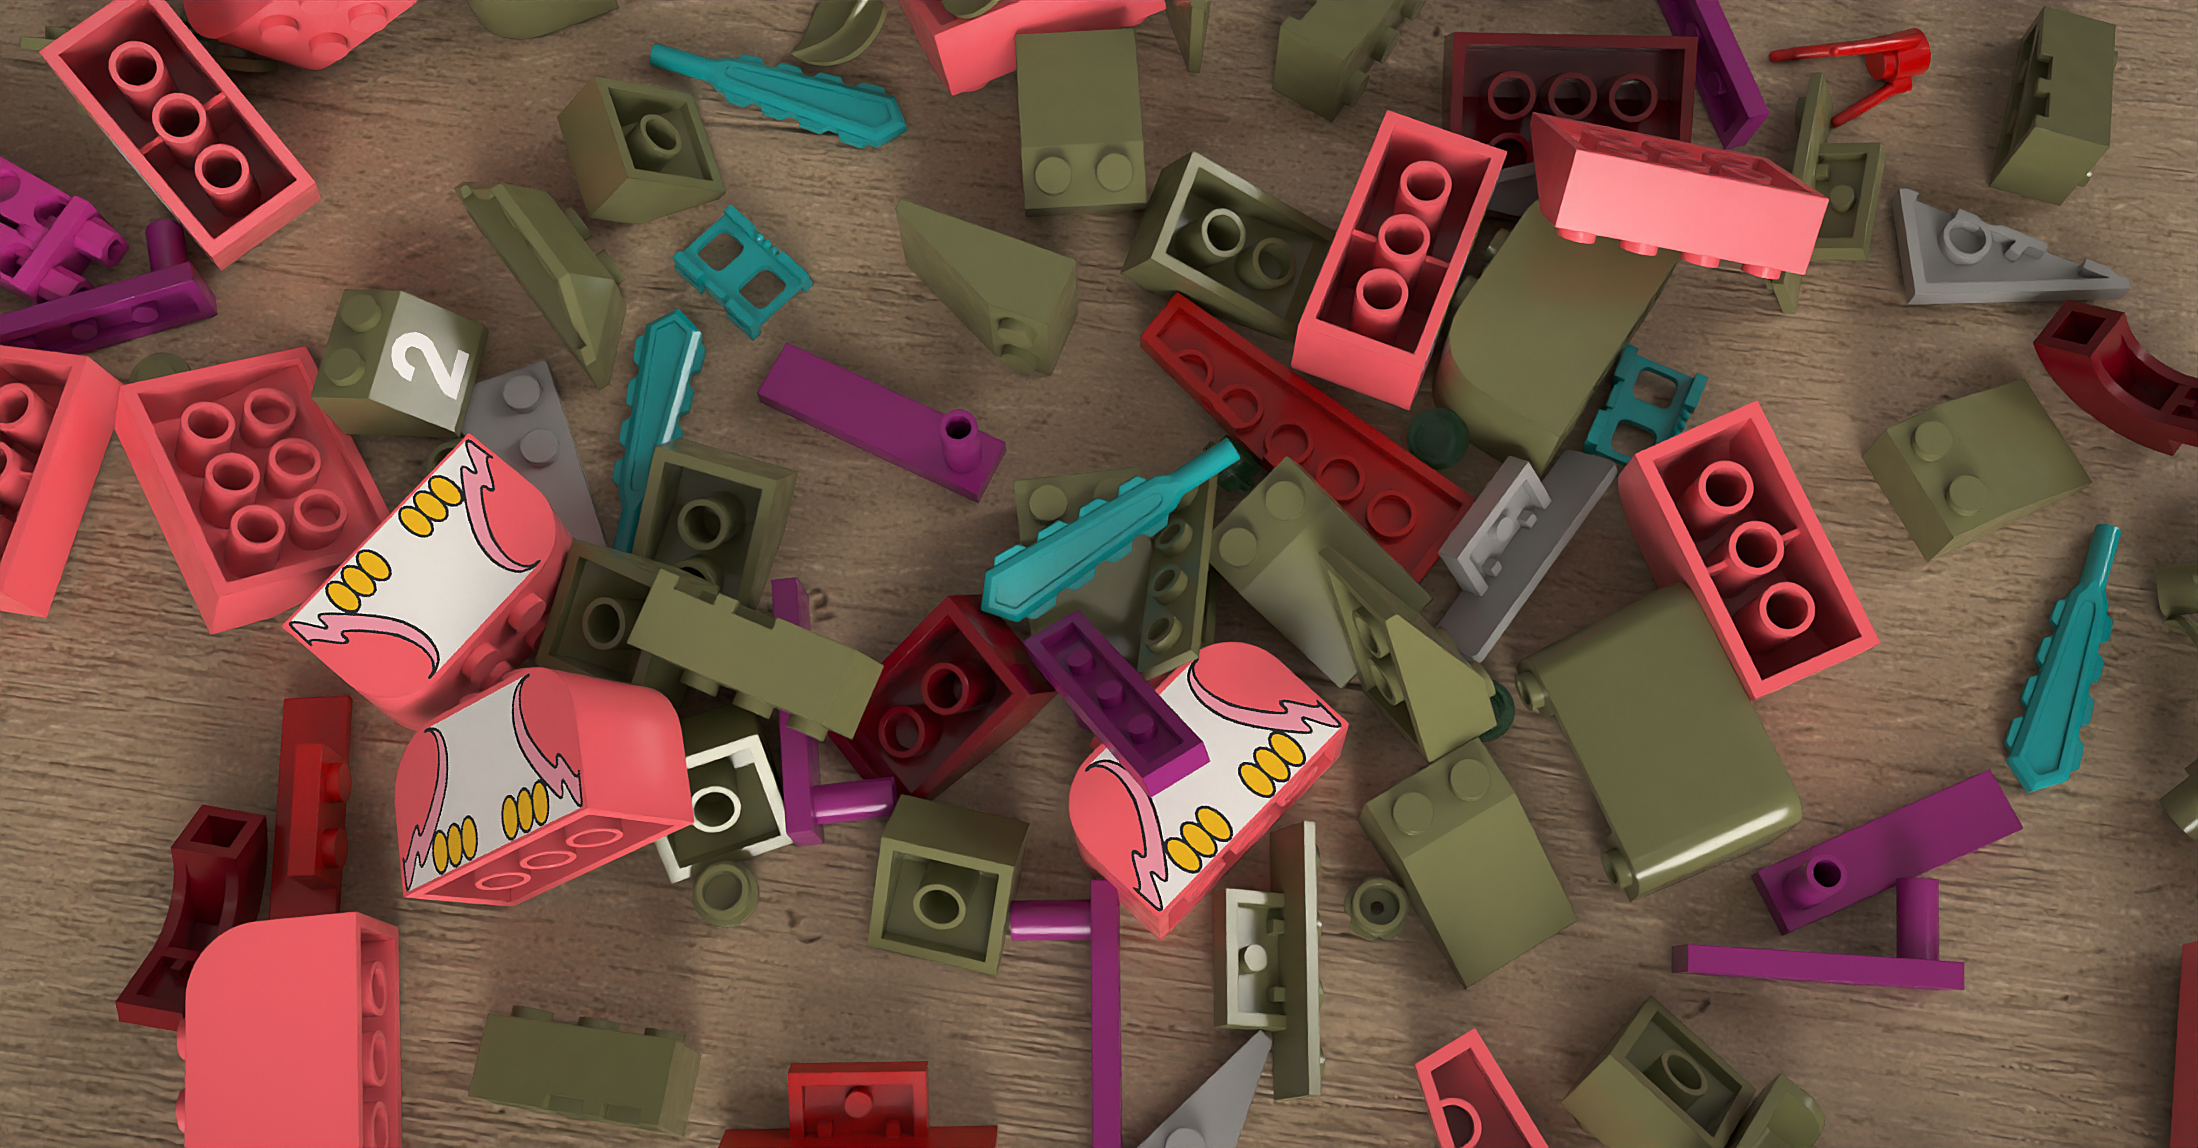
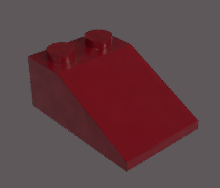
M982 594L948 595L881 663L884 667L853 738H847L830 730L827 732V735L863 780L893 776L896 783L898 800L901 794L930 801L934 800L1015 736L1058 694L1056 689L1030 661L1023 643L1000 616L981 611Z

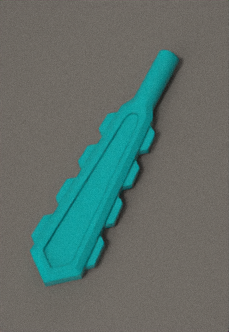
M659 43L654 44L650 53L651 66L708 82L717 92L725 95L727 103L742 108L750 104L761 107L762 113L765 116L779 121L787 117L798 120L800 128L817 134H822L826 131L838 134L840 142L860 149L868 145L878 148L907 131L905 120L895 96L886 94L884 87L864 82L856 86L845 85L841 77L822 72L811 77L803 75L800 67L784 63L773 68L765 66L762 58L743 54L736 59L731 57L711 59Z
M679 308L647 324L645 334L636 338L633 362L639 368L638 376L629 381L626 403L632 409L631 417L622 422L619 443L625 448V454L623 458L615 462L612 476L613 483L619 488L618 497L622 506L613 549L632 554L655 446L679 438L683 439L684 433L678 426L681 417L690 413L695 395L690 382L693 376L701 373L707 352L702 344L703 335L701 331Z
M1226 437L1170 474L1154 475L1147 480L1134 476L1118 485L1115 498L1106 501L1097 497L1080 507L1078 518L1069 524L1057 520L1039 530L1036 542L1030 546L1025 547L1015 544L995 555L993 566L985 570L981 611L1015 622H1019L1025 617L1036 620L1056 605L1059 592L1065 588L1076 591L1095 577L1096 566L1102 561L1115 563L1131 552L1134 538L1140 534L1152 537L1168 525L1169 513L1176 509L1183 495L1240 460L1236 449Z
M2096 525L2078 585L2066 595L2065 599L2054 603L2048 622L2054 629L2050 637L2043 638L2038 645L2034 656V661L2039 667L2038 673L2026 679L2019 697V702L2024 708L2022 716L2010 721L2003 740V744L2008 751L2005 762L2027 794L2068 781L2071 772L2080 768L2085 745L2078 737L2080 727L2090 724L2095 703L2088 692L2091 684L2100 681L2104 660L2098 653L2099 644L2105 643L2110 639L2113 620L2107 614L2109 604L2105 588L2122 531L2113 525Z

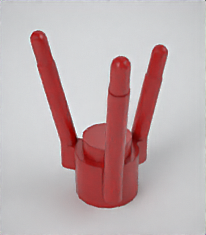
M1911 28L1864 40L1773 50L1769 53V60L1778 62L1865 54L1866 67L1871 77L1875 80L1882 79L1886 82V85L1832 117L1830 123L1833 127L1837 128L1891 96L1911 91L1913 87L1911 77L1924 74L1928 70L1931 62V51L1925 34L1920 29Z

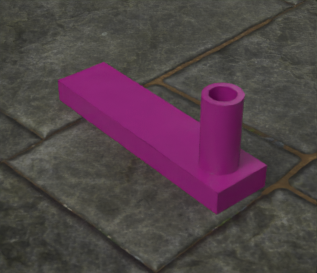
M1657 0L1673 36L1698 37L1695 86L1724 150L1745 146L1770 112L1719 1Z
M156 220L145 229L150 273L0 315V345L80 355L218 315L216 298L193 264L188 261L183 226L174 220Z
M787 342L757 392L761 403L979 503L1006 453L1005 442L978 430L977 421L970 412L957 409L943 414Z
M798 578L771 580L773 618L777 619L779 617L811 631L809 596ZM779 710L786 834L798 847L824 844L823 824L891 817L898 802L896 783L893 776L821 785L818 739L787 727L786 724L791 714Z
M1079 610L1074 611L1023 641L1030 661L1070 705L1078 725L1083 729L1091 730L1150 798L1211 762L1203 741Z
M1989 769L1763 868L1751 875V878L1778 930L1784 936L1895 887L1896 878L1920 876L2022 830L2023 826L1992 771Z
M1896 878V958L1697 944L1672 946V973L1933 991L1965 990L1964 962L1940 961L1939 880L1932 878Z
M1090 880L1091 899L1012 900L1010 911L1012 941L1091 940L1092 1148H1123L1120 901L1118 890L1108 880Z

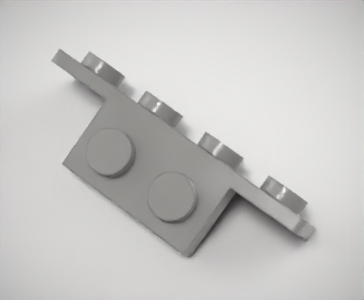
M1568 449L1563 452L1541 482L1529 461L1508 456L1493 478L1486 484L1482 493L1438 551V554L1461 587L1462 592L1435 629L1440 626L1446 629L1464 659L1469 661L1476 660L1479 663L1485 659L1617 476L1618 469L1613 461Z

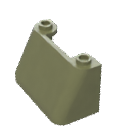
M1679 581L1654 591L1521 659L1517 665L1518 674L1515 675V685L1523 704L1529 711L1537 709L1545 718L1555 715L1612 831L1606 840L1608 851L1601 854V861L1611 884L1617 890L1624 889L1630 903L1767 846L1801 822L1802 806L1795 786L1699 601L1686 584Z

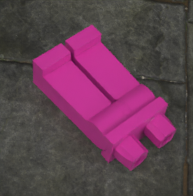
M0 156V287L22 299L33 302V306L94 289L95 287L86 278L81 276L91 261L94 260L109 269L117 266L129 250V244L89 201L77 195L70 197L56 187Z

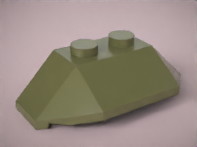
M463 181L455 186L453 189L471 219L597 389L600 391L608 386L627 305L617 285L623 282L625 278L606 250L603 249L595 255L585 242L592 235L576 210L569 206L562 211L546 191L501 182Z

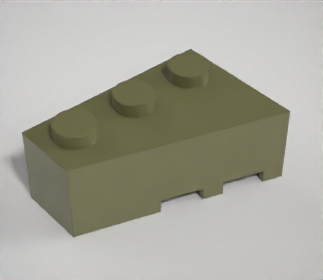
M1306 0L1305 3L1312 6V8L1300 21L1289 15L1280 25L1272 89L1324 119L1333 122L1345 104L1353 107L1359 101L1370 78L1366 73L1375 60L1383 64L1388 59L1400 35V32L1397 31L1398 27L1405 17L1413 21L1420 13L1426 0Z
M2047 6L2043 7L2021 38L1989 187L2060 206L2077 186H2086L2093 174L2096 163L2110 148L2113 72L2118 59V52L2115 51V24Z
M661 568L627 640L628 644L683 669L684 671L679 682L714 697L717 696L721 686L737 692L732 704L767 719L770 718L774 708L791 714L786 724L787 727L820 741H824L828 730L850 739L853 738L884 665L851 647L779 617L776 619L742 606L738 600L721 593L714 595L683 580L680 576Z
M513 1005L511 1016L488 1013L468 1097L490 1104L684 1137L702 1056L684 1044L686 1035L656 1028H645L644 1035L618 1031L620 1024L591 1017H579L577 1025L552 1022L554 1014L552 1012Z

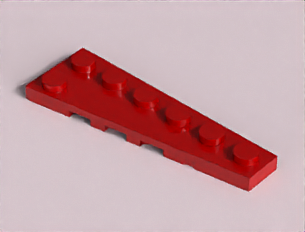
M1176 292L1140 335V347L1269 473L1286 456L1300 464L1419 584L1423 582L1441 558L1438 554L1439 549L1471 508L1476 498L1179 292Z

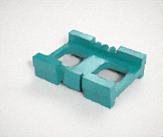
M730 204L723 210L724 215L688 248L683 252L679 250L672 258L675 262L674 268L676 272L700 294L707 289L708 294L724 309H727V318L754 341L761 334L760 327L797 292L802 290L806 293L813 286V281L802 267L784 251L780 253L779 248L772 246L770 240H765L764 235L758 232L756 227ZM727 233L744 248L742 253L726 268L717 271L699 257V253L717 235ZM768 270L786 286L784 291L765 308H756L740 292L759 272Z
M1627 344L1611 379L1612 384L1610 388H1612V391L1604 409H1599L1584 442L1583 453L1595 454L1625 467L1631 457L1613 450L1610 444L1615 429L1620 423H1628L1651 433L1655 439L1654 445L1681 434L1686 427V422L1690 418V413L1693 414L1709 377L1697 372L1693 378L1637 355L1639 348ZM1649 371L1674 382L1676 392L1668 408L1656 407L1637 399L1633 395L1632 390L1640 372Z

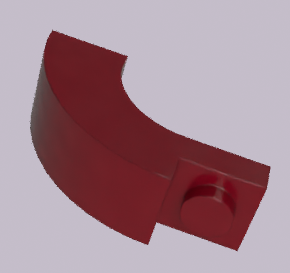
M2066 300L2033 342L2036 353L2044 368L2060 389L2081 409L2106 427L2144 447L2173 456L2182 444L2198 447V378L2176 371L2152 356L2133 335L2125 312Z
M202 804L171 846L174 878L167 917L152 950L115 1001L120 1022L177 1032L180 1020L185 1018L188 979L200 954L214 939L229 929L257 921L267 868L268 829L266 815Z

